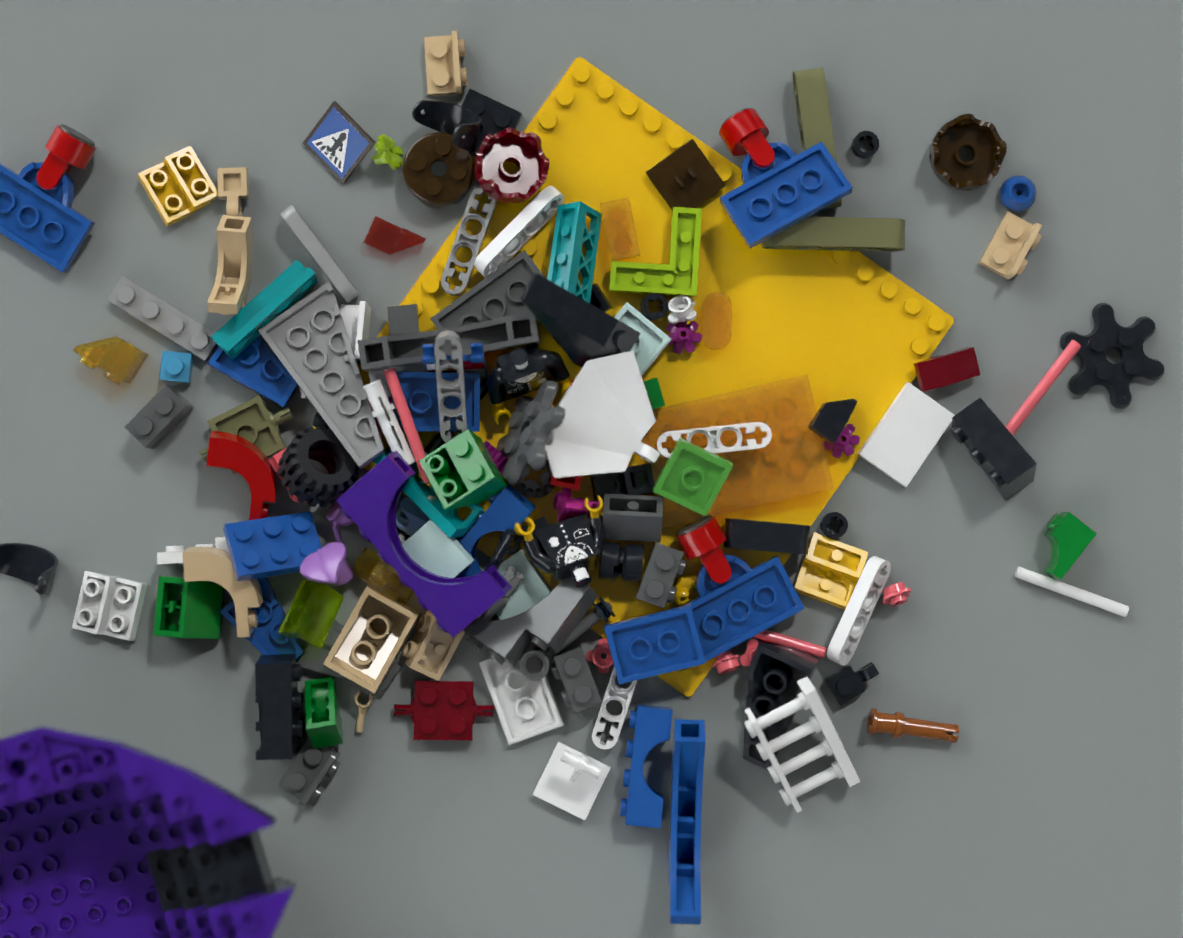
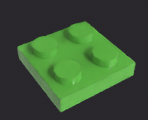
M679 438L653 487V492L706 517L733 468V463Z

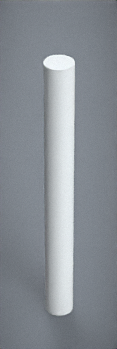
M1020 566L1015 571L1014 577L1123 617H1126L1128 614L1129 606Z

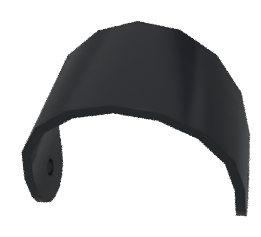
M421 100L414 106L412 117L416 122L440 133L452 135V141L457 147L469 152H475L482 119L478 114L465 107L437 100Z
M0 544V573L34 584L35 591L38 594H47L58 566L57 557L44 548L30 544Z

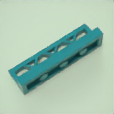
M578 201L558 205L547 279L590 303L602 214ZM586 216L591 218L589 231L585 223ZM582 243H584L587 250L585 258L581 250ZM579 270L583 277L582 285H580L578 280Z
M296 260L245 305L238 314H235L211 336V339L233 360L260 336L258 332L260 328L291 308L318 283L315 272L310 267L306 269Z
M402 431L403 434H404V437H405V439H406V441H407V444H408V446H409V448H410V445H409L408 439H407V437H406L405 431ZM390 446L384 449L385 453L373 461L376 465L392 453ZM416 461L411 463L410 467L414 470L415 474L410 478L402 491L449 538L464 536L484 509L478 503L468 505L472 512L465 521L458 516L457 508L446 511L431 483L429 487L418 476Z

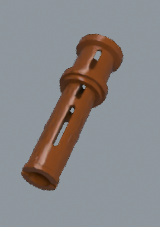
M871 708L868 715L867 732L870 735H874L875 732L891 734L893 738L909 735L956 743L958 736L947 732L959 733V725L905 718L901 712L888 714Z

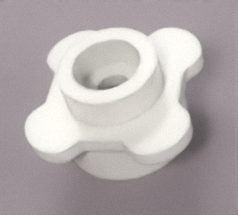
M685 295L673 297L668 303V311H670L668 321L675 324L695 319L697 314L693 310L695 306L694 299Z

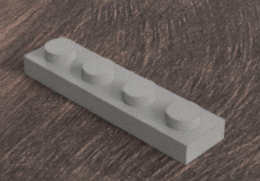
M123 275L107 299L207 362L218 346L211 339L215 332Z

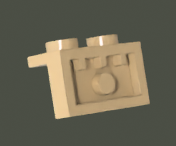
M457 30L451 31L452 35L424 37L429 97L463 95V85H468L467 68H461V57H466L465 40L459 39Z
M1007 211L978 264L1007 280L1016 274L1020 276L1028 263L1025 256L1029 249L1034 250L1042 237L1038 233L1042 225L1039 223L1032 225Z
M427 610L426 614L422 615L418 620L417 631L412 640H409L404 646L401 660L409 668L439 681L465 632L462 630L454 637L449 633H445L438 626L436 617L430 610Z

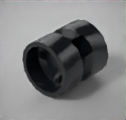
M604 542L602 555L600 556L599 579L615 581L618 577H621L623 582L640 583L644 546L627 544L624 548H621L619 543Z

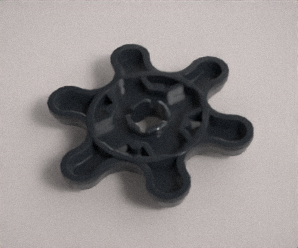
M1099 303L1092 310L1095 325L1091 333L1081 335L1074 331H1068L1060 338V346L1063 350L1071 340L1078 342L1082 346L1075 354L1081 361V368L1069 379L1068 385L1070 391L1076 395H1083L1091 387L1102 385L1109 391L1111 404L1117 409H1124L1132 401L1129 386L1134 378L1144 377L1154 381L1160 379L1164 374L1162 362L1149 358L1143 351L1144 341L1153 335L1156 327L1154 321L1146 316L1138 318L1131 326H1121L1115 321L1113 307L1107 303ZM1110 347L1117 349L1121 353L1117 363H1111L1106 358V352Z

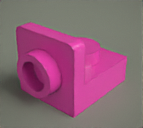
M563 487L554 497L553 507L557 510V521L560 522L584 513L589 517L590 512L584 507L585 498H571V489ZM588 500V505L590 508L595 509L598 506V502Z

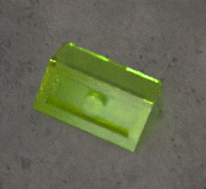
M302 580L279 633L287 638H301L316 648H322L344 597L322 582Z

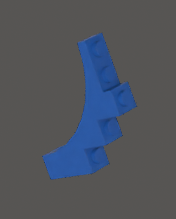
M675 719L668 856L670 924H701V814L706 742L705 720Z

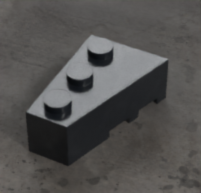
M978 398L952 417L951 433L960 444H965L972 459L977 465L981 466L1006 501L1034 481L1037 463L981 398Z
M296 654L260 655L255 664V703H258L259 721L256 722V731H260L261 736L260 748L256 750V760L292 759L300 739L305 737V721L300 720L299 710L303 709V692H298V682H301L302 668L301 664H296Z

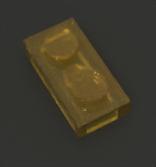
M629 197L600 203L611 261L640 256Z

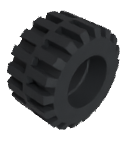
M311 426L306 428L304 432L301 430L283 452L278 463L281 466L278 469V475L283 477L281 480L283 487L289 488L287 493L291 497L293 495L297 496V501L302 504L304 501L308 502V506L315 507L317 504L320 507H327L329 503L331 505L337 503V499L355 482L359 475L357 472L360 470L330 428L325 430L324 426H317L316 429ZM309 459L320 462L329 474H324L315 469Z

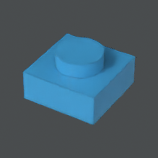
M163 351L159 379L191 384L194 355Z

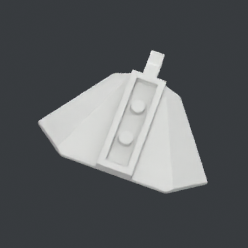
M634 351L586 361L574 382L569 386L557 405L565 409V418L558 428L551 431L545 444L547 460L553 477L625 472L633 453L648 463H655L661 453L641 442L644 435L656 422Z

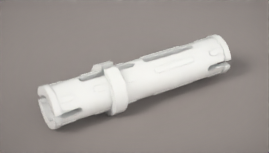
M379 379L363 386L374 410L371 413L373 417H377L392 453L397 450L408 464L415 462L393 412V409H395L394 404L389 403L381 380Z

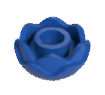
M1016 175L1003 182L1000 200L1003 205L1014 212H1021L1033 205L1036 199V188L1029 178ZM1017 191L1021 192L1020 196L1016 194Z

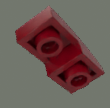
M966 347L946 355H938L914 363L920 391L922 392L981 375L974 347Z

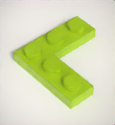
M673 207L669 265L611 261L609 292L659 293L661 295L696 297L702 208Z

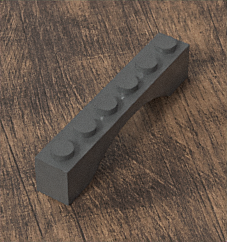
M532 312L504 316L446 329L357 340L361 367L366 372L421 364L423 358L422 344H435L437 335L447 330L457 333L461 338L463 355H471V343H483L484 353L526 347L531 344H542L538 320ZM447 339L444 345L440 347H445L446 355H452V347L457 345L451 344V340Z

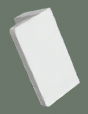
M360 301L359 305L341 304L340 307L357 365H361L357 340L369 338L371 307L366 301Z

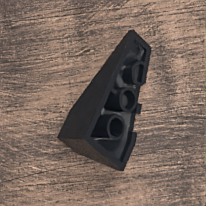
M536 272L520 298L537 320L553 336L552 338L568 354L569 359L581 368L588 360L631 351L640 335V332Z
M759 643L748 668L747 708L750 707L757 719L798 698L797 694L801 693L797 681L806 676L811 681L819 659L793 647ZM796 712L762 729L767 742L788 732ZM745 726L743 759L768 770L767 768L772 766L769 759L763 761L756 747L757 744L761 743L758 736L752 738ZM779 750L774 752L775 757L777 756Z

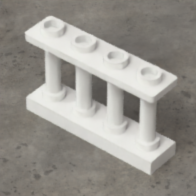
M807 676L797 681L801 693L797 694L798 698L757 719L750 707L744 710L749 719L744 722L752 738L758 736L761 743L757 744L756 747L763 761L769 759L772 764L767 769L775 784L781 782L783 788L779 792L786 806L792 804L797 813L802 811L796 798L836 777L839 779L844 777L850 787L861 782L815 687ZM803 708L805 711L811 710L813 716L809 717L808 722L767 742L762 729ZM813 732H816V734L822 732L824 739L820 740L821 744L779 765L774 752ZM826 754L828 757L833 755L835 761L831 763V767L790 787L785 775Z

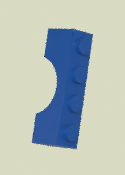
M511 485L492 495L488 499L491 505L485 512L481 513L473 523L470 531L467 534L465 533L464 536L456 538L474 561L454 578L468 577L482 572L476 556L477 545L481 537L492 531L505 532L506 529L514 530V525L517 522L521 527L525 522V518L531 515L536 506Z
M637 704L636 711H630L629 728H634L633 740H627L626 757L631 758L630 769H624L623 787H628L627 799L621 798L620 816L625 817V825L661 829L664 798L662 794L651 788L645 780L643 765L647 754L654 746L670 740L672 707Z

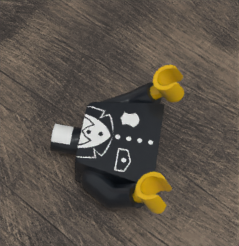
M531 344L497 357L496 367L489 373L486 379L490 401L494 404L491 408V414L496 424L499 425L498 418L502 414H506L508 421L510 420L511 413L507 405L503 403L504 401L537 390L544 381H561L560 389L562 397L571 385V381L575 379L568 378L570 373L559 353L543 350L538 344Z
M597 495L598 506L595 509L589 507L588 497L585 498L584 507L590 512L589 517L584 513L534 530L535 524L533 520L525 518L528 524L526 532L521 530L518 522L515 523L514 531L516 534L524 537L523 544L531 563L544 572L553 574L556 580L561 581L572 577L576 587L588 585L592 581L588 571L596 567V558L602 555L606 537L603 516L599 515V510L603 506L602 498Z

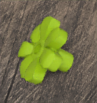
M386 134L380 135L377 138L378 143L374 145L375 151L378 152L372 157L374 163L378 166L382 163H388L392 170L403 166V159L400 156L404 153L401 146L395 147V141Z

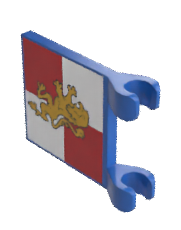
M471 343V355H463L464 373H480V377L488 376L483 343ZM422 344V363L425 364L427 372H436L435 344ZM446 355V360L452 359V355ZM452 367L445 368L442 371L458 373V371Z

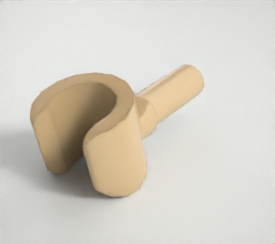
M359 691L355 695V703L359 706L355 732L362 733L367 708L373 704V696L370 693L368 703L362 705L359 702L361 695Z

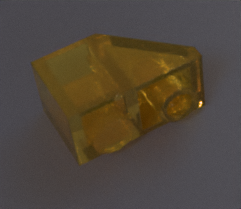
M117 336L78 345L73 350L81 355L79 359L81 363L92 369H95L96 366L106 371L103 376L118 385L121 381L131 384L149 355Z
M367 547L364 548L353 567L354 574L379 593L406 606L414 591L401 583L398 578V572L392 565L386 564L378 553Z

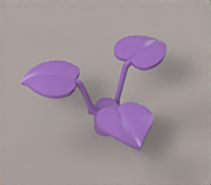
M338 502L330 506L326 515L327 520L333 523L332 527L336 542L329 543L322 549H318L317 552L310 554L303 560L300 566V572L304 577L317 582L332 583L336 586L347 583L354 575V570L345 559L348 554L339 532L340 525L347 526L354 521L353 519H348L342 513L341 505Z

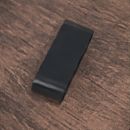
M725 518L724 535L727 539L723 542V547L808 555L810 526Z

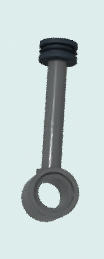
M602 597L599 598L600 602L597 601L598 604L593 603L592 605L595 610L579 622L558 653L602 618L607 623L608 617L610 618L611 615L613 617L616 616L612 611V605L609 602H605ZM547 648L546 651L541 649L526 651L520 658L519 663L522 675L529 680L542 679L549 670L550 659L558 653L550 648ZM533 656L539 657L543 662L542 669L536 673L528 671L525 666L526 661Z

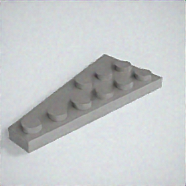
M328 281L260 328L258 332L358 467L362 469L385 453L375 419L371 413L372 410L367 394L363 389V381L331 281Z

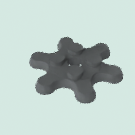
M544 381L534 400L529 396H520L514 406L515 412L509 420L511 430L497 444V450L506 458L509 457L503 471V477L510 484H515L519 480L522 470L527 463L533 469L540 470L546 462L547 451L545 444L552 430L562 424L565 418L564 408L560 406L551 407L558 390V383L555 381Z

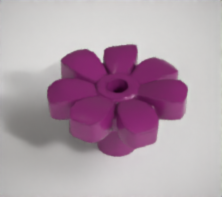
M687 321L678 322L677 325L669 323L666 327V330L671 333L668 336L672 339L668 345L674 344V353L681 354L683 348H685L687 353H692L695 351L693 343L701 342L702 334L695 333L699 327L695 321H691L689 324H687Z
M847 424L834 444L824 441L822 447L824 450L832 449L831 455L835 458L841 457L842 452L846 456H850L854 453L851 445L859 444L860 439L859 436L852 435L855 427L852 424Z

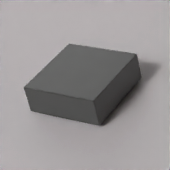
M417 304L387 307L390 335L420 332Z

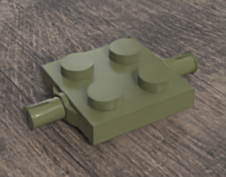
M259 395L207 422L212 431L232 433L247 439L257 446L268 458L287 448L280 435L279 425L294 419V415L289 407L277 414H273L268 410L262 396ZM208 447L199 451L204 462L207 461Z

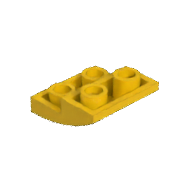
M191 146L165 157L164 162L138 173L140 183L166 226L178 222L218 198L216 187Z

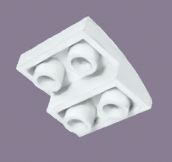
M85 571L72 628L135 641L148 584Z

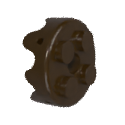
M963 114L940 128L932 140L929 158L931 167L941 182L957 190L969 191L986 185L998 174L1007 152V146L991 122L976 119L973 114ZM962 147L969 148L973 153L972 161H962L958 155L959 149Z
M439 132L431 133L416 140L406 152L403 160V176L409 191L415 198L426 206L437 209L461 202L474 187L476 182L475 161L471 152L459 148L453 143L452 135ZM435 162H444L447 165L446 173L442 176L433 175L431 173L432 165Z

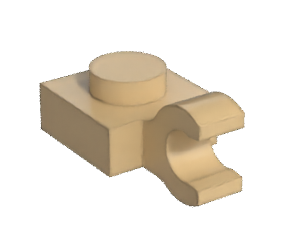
M247 167L217 168L219 199H227V215L242 216L240 199L249 198V170Z

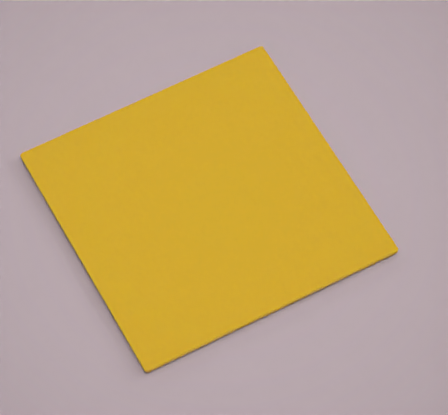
M578 57L571 64L523 132H533L541 139L542 150L545 156L549 158V170L546 181L540 191L527 201L512 204L497 200L480 253L543 189L553 186L564 195L563 204L581 201L602 214L593 284L597 283L612 306V309L606 313L615 317L626 302L641 313L640 303L649 294L609 292L611 261L669 265L672 210L645 172L693 139L726 185V187L697 207L702 208L697 296L689 298L694 299L695 306L693 310L697 314L696 318L691 321H695L699 327L695 333L702 334V339L700 343H693L695 351L692 353H687L685 348H683L681 354H676L673 352L674 344L667 345L642 375L643 381L657 377L665 406L652 409L656 422L644 435L641 442L658 451L657 440L660 435L668 431L763 422L768 425L772 433L771 441L767 446L760 449L714 453L732 462L733 468L707 515L716 517L723 533L725 518L809 525L811 527L860 456L857 453L905 383H912L917 376L914 363L929 359L953 325L954 319L859 251L762 248V243L750 249L720 203V197L744 184L742 181V169L584 58ZM512 162L503 164V168L507 173H518L516 164ZM484 193L482 197H476V200L479 201L478 211L476 212L472 209L470 213L479 214L486 219L487 214H482V209L485 204H490L491 201L488 199V194ZM557 212L510 259L512 260L525 250L546 279L548 278ZM586 216L585 223L589 231L591 218ZM462 218L399 305L417 304L420 332L438 330L430 318L486 278L474 267L468 287L463 294L451 296L442 287V274ZM470 220L466 224V232L470 235H478L482 230V224L478 220ZM582 243L581 250L585 258L587 250L584 243ZM462 247L456 252V259L459 262L466 263L471 260L473 253L468 247ZM452 264L451 268H455L456 273L454 278H448L447 282L450 284V289L454 290L456 286L461 287L462 282L459 281L460 272L463 271L466 274L468 269H462ZM579 270L578 280L580 285H582L583 277ZM663 295L667 300V303H669V301L673 297H675L671 295ZM657 300L652 303L648 301L647 306H650L648 311L651 314L655 311L660 313L661 308H658L660 303ZM667 310L666 314L658 320H649L666 335H671L666 330L670 323L668 321L670 311ZM389 321L377 337L390 335ZM538 321L542 343L538 345L543 350L559 353L570 373L568 378L575 379L582 368L569 359L568 354L552 338L553 336L544 325ZM518 348L484 353L488 375L496 367L497 357ZM357 365L363 385L365 386L370 383L369 372L363 371L361 365ZM480 377V383L484 378L487 379V377ZM561 381L557 382L558 390L551 407L557 406L562 399ZM539 389L521 396H529L534 400ZM488 392L480 401V432L473 433L479 436L483 443L488 441L497 449L499 440L509 433L511 427L509 426L506 414L500 415L498 418L499 425L496 424L491 414V408L494 404L491 403ZM520 396L503 402L507 405L511 415L515 412L514 406ZM855 399L857 404L847 424H852L855 427L852 435L859 436V444L851 445L854 449L852 455L846 456L842 452L841 457L835 458L831 455L832 449L824 450L822 447V443L825 440L810 430L808 425L823 403ZM755 427V432L745 434L746 428H739L742 434L741 446H747L746 439H755L756 444H761V440L766 437V432H761L760 427ZM381 428L383 448L387 449L389 444ZM726 430L722 432L720 441L724 446L732 447L737 442V435L732 430ZM417 431L423 449L428 446L439 431ZM697 433L692 436L691 443L705 449L708 445V439L704 434ZM687 434L680 435L682 439L686 440ZM672 436L666 437V442L661 443V446L666 448L668 453H672L677 441H673ZM633 453L627 467L647 464L648 462ZM661 454L655 463L651 462L654 483H656L668 458ZM370 463L364 467L368 471L371 470ZM530 466V474L523 480L534 479L539 486H542L540 475L547 468L535 470ZM582 475L579 490L571 489V498L588 497L589 501H594L590 475ZM503 477L507 486L511 485L517 490L514 484L508 483L507 480ZM555 486L549 494L540 498H531L523 495L536 506V509L528 518L535 521L544 516L548 525L557 523V510L553 507L554 497L563 487ZM403 491L401 492V495L408 497ZM655 492L641 494L644 496H661ZM663 497L661 541L657 543L683 552L676 538L677 532L689 523L704 516ZM486 499L480 502L479 505L485 512L491 503ZM468 506L457 508L458 516L463 521L472 512ZM602 506V508L600 509V513H599V515H602V516H603V506ZM526 521L521 525V527L527 525ZM492 531L484 534L479 540L477 548L491 558L500 542V536L505 532ZM605 539V542L619 543L621 548H624L627 544L644 546L642 579L655 542ZM513 541L511 547L509 548V550L514 547V541ZM522 541V542L520 543V548H519V550L523 548V550H524L525 553L527 554V551H526V549H525V547H524V544H523V541ZM723 543L719 545L723 554L738 557L745 561L751 569L774 556H778L782 565H784L791 553L725 548ZM506 554V556H505V558L503 559V561L506 560L507 558H509V557L512 556V555H507V554ZM683 554L682 558L687 561L682 575L698 573L703 564L700 557L687 559L686 555ZM600 556L596 558V567L588 571L592 579L588 585L598 595L594 603L598 604L597 601L600 602L599 598L602 597L605 602H609L612 605V611L616 615L608 617L607 623L602 618L590 628L603 638L607 639L604 629L605 625L683 606L677 604L674 599L671 604L666 603L665 607L662 608L635 598L640 583L623 582L621 577H618L615 581L599 579ZM535 566L553 591L560 580H556L553 574L546 573ZM675 576L672 586L676 585L681 576ZM696 588L689 597V602L699 597ZM593 605L589 608V610L586 612L583 618H585L588 614L595 610ZM714 657L706 661V664L657 676L683 695L690 697L713 667L712 664L716 662V659Z

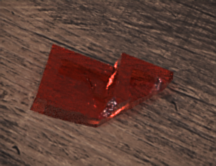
M375 216L363 243L391 255L424 243L426 238Z

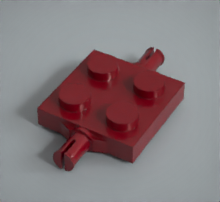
M415 681V693L412 704H394V709H405V711H394V717L411 716L414 724L413 740L473 741V725L476 717L494 718V712H482L483 710H494V705L476 704L473 681Z

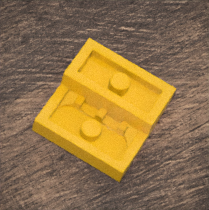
M814 532L808 544V555H804L794 583L796 592L845 610L863 572L869 552Z

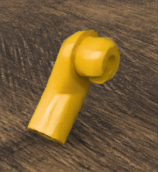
M697 573L684 574L679 578L674 586L677 589L673 598L677 604L685 605L689 602V597L696 588Z

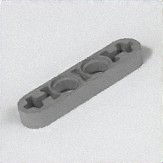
M481 186L474 189L470 195L442 274V287L451 296H459L466 291L474 270L475 260L480 253L496 208L497 200L488 195L491 203L485 204L482 209V214H487L486 219L479 214L470 213L472 209L476 212L478 211L479 201L476 200V197H482L486 193ZM470 220H478L482 224V230L478 235H470L466 232V224ZM462 247H468L473 253L471 260L466 263L459 262L456 259V252ZM452 264L462 269H468L466 274L463 271L460 272L459 281L462 282L461 287L456 286L454 290L450 289V284L447 282V279H453L456 273V269L451 268Z
M290 205L280 214L343 298L349 303L357 297L359 292L296 209Z
M448 330L437 335L434 347L440 434L446 443L467 430L462 342L457 333ZM448 339L451 340V344L457 346L452 347V359L446 360V349L440 346L444 345L445 340ZM452 367L458 371L459 376L453 381H447L442 377L441 373L445 368ZM451 395L458 397L461 402L459 407L455 409L447 408L443 403L446 397ZM450 417H456V427L459 430L455 436L451 435V431H446L450 430Z

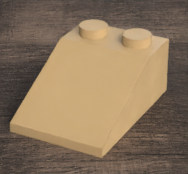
M373 585L367 586L323 665L375 694L422 613Z

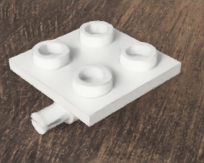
M558 741L532 795L586 820L611 767Z

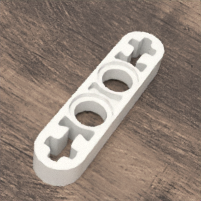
M553 186L543 189L477 256L474 267L487 278L505 265L557 212L558 205H563L564 195Z
M763 422L668 431L658 438L657 449L662 456L669 458L671 453H668V450L661 446V443L666 442V437L672 436L673 441H678L681 438V434H687L686 441L691 443L692 436L697 433H702L707 437L708 445L705 450L713 454L760 449L770 443L772 433L768 425ZM755 427H760L761 432H766V437L761 440V444H756L755 439H746L747 446H741L742 434L739 428H746L745 434L755 432ZM726 430L734 431L737 435L736 444L732 447L724 446L720 441L722 432Z
M873 556L867 561L827 650L829 660L844 666L853 657L891 571L889 561L877 556Z
M615 667L613 668L592 732L593 743L598 748L605 750L615 746L618 741L637 680L632 681L629 687H619L615 682ZM617 700L622 704L623 710L619 715L608 713L606 704L609 701ZM601 717L610 722H619L618 726L612 723L610 735L614 737L613 739L608 738L606 742L601 741V735L597 734L598 731H604L607 722L601 721Z

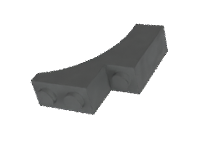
M572 577L563 579L542 601L521 614L497 621L474 620L463 629L469 636L466 641L478 650H481L482 647L490 651L488 656L500 665L507 662L515 667L531 643L543 651L550 648L558 653L598 595L590 585L578 588L575 586Z

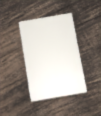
M906 382L857 454L903 487H907L955 415L911 383Z
M531 643L526 651L537 649L536 645ZM536 656L530 657L525 664L527 670L532 673L539 672L543 667L541 659ZM490 658L479 662L509 745L564 726L546 675L539 680H529L520 671V660L513 667L507 662L500 665Z

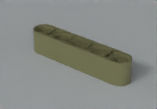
M823 67L793 71V89L802 152L822 141L837 163ZM842 198L823 209L841 207Z
M807 217L762 242V248L876 252L904 251L905 220L897 218Z

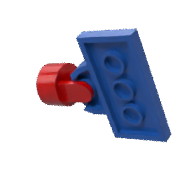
M745 108L735 112L721 125L719 135L733 156L747 155L742 160V181L744 184L720 197V203L750 249L852 193L853 187L822 141L798 155L788 145L780 141L778 143H768L766 138L769 135V129L753 108Z
M64 124L56 126L46 143L45 148L50 152L44 162H32L25 166L19 174L0 163V233L58 270L67 272L95 222L71 208L75 195L74 184L69 176V171L72 166L85 170L97 147L91 139Z
M707 515L706 517L699 518L677 532L676 538L687 559L699 556L703 562L696 577V590L699 597L683 606L690 604L692 606L706 661L805 609L778 556H774L751 569L745 561L738 557L723 554L719 545L727 538L715 516Z

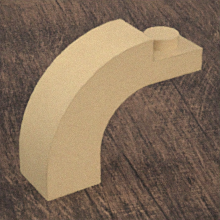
M222 215L216 230L218 245L217 274L207 306L208 312L230 315L238 314L239 309L243 308L247 301L253 255L252 218Z
M214 547L186 548L182 552L185 582L211 581L223 586L230 593L235 604L237 638L250 637L254 631L253 628L258 626L257 611L252 610V607H260L263 602V595L258 580L251 579L237 582L230 554L225 550Z

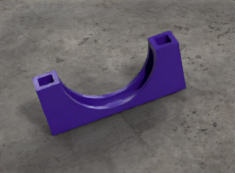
M396 450L387 455L339 497L337 502L341 505L342 513L348 519H353L359 526V531L363 538L368 542H372L379 550L381 559L386 564L392 565L398 572V578L401 583L414 591L418 596L419 604L425 610H430L436 617L440 629L454 637L503 597L512 586L494 565L472 576L449 578L425 570L408 555L398 536L396 508L403 488L415 472Z

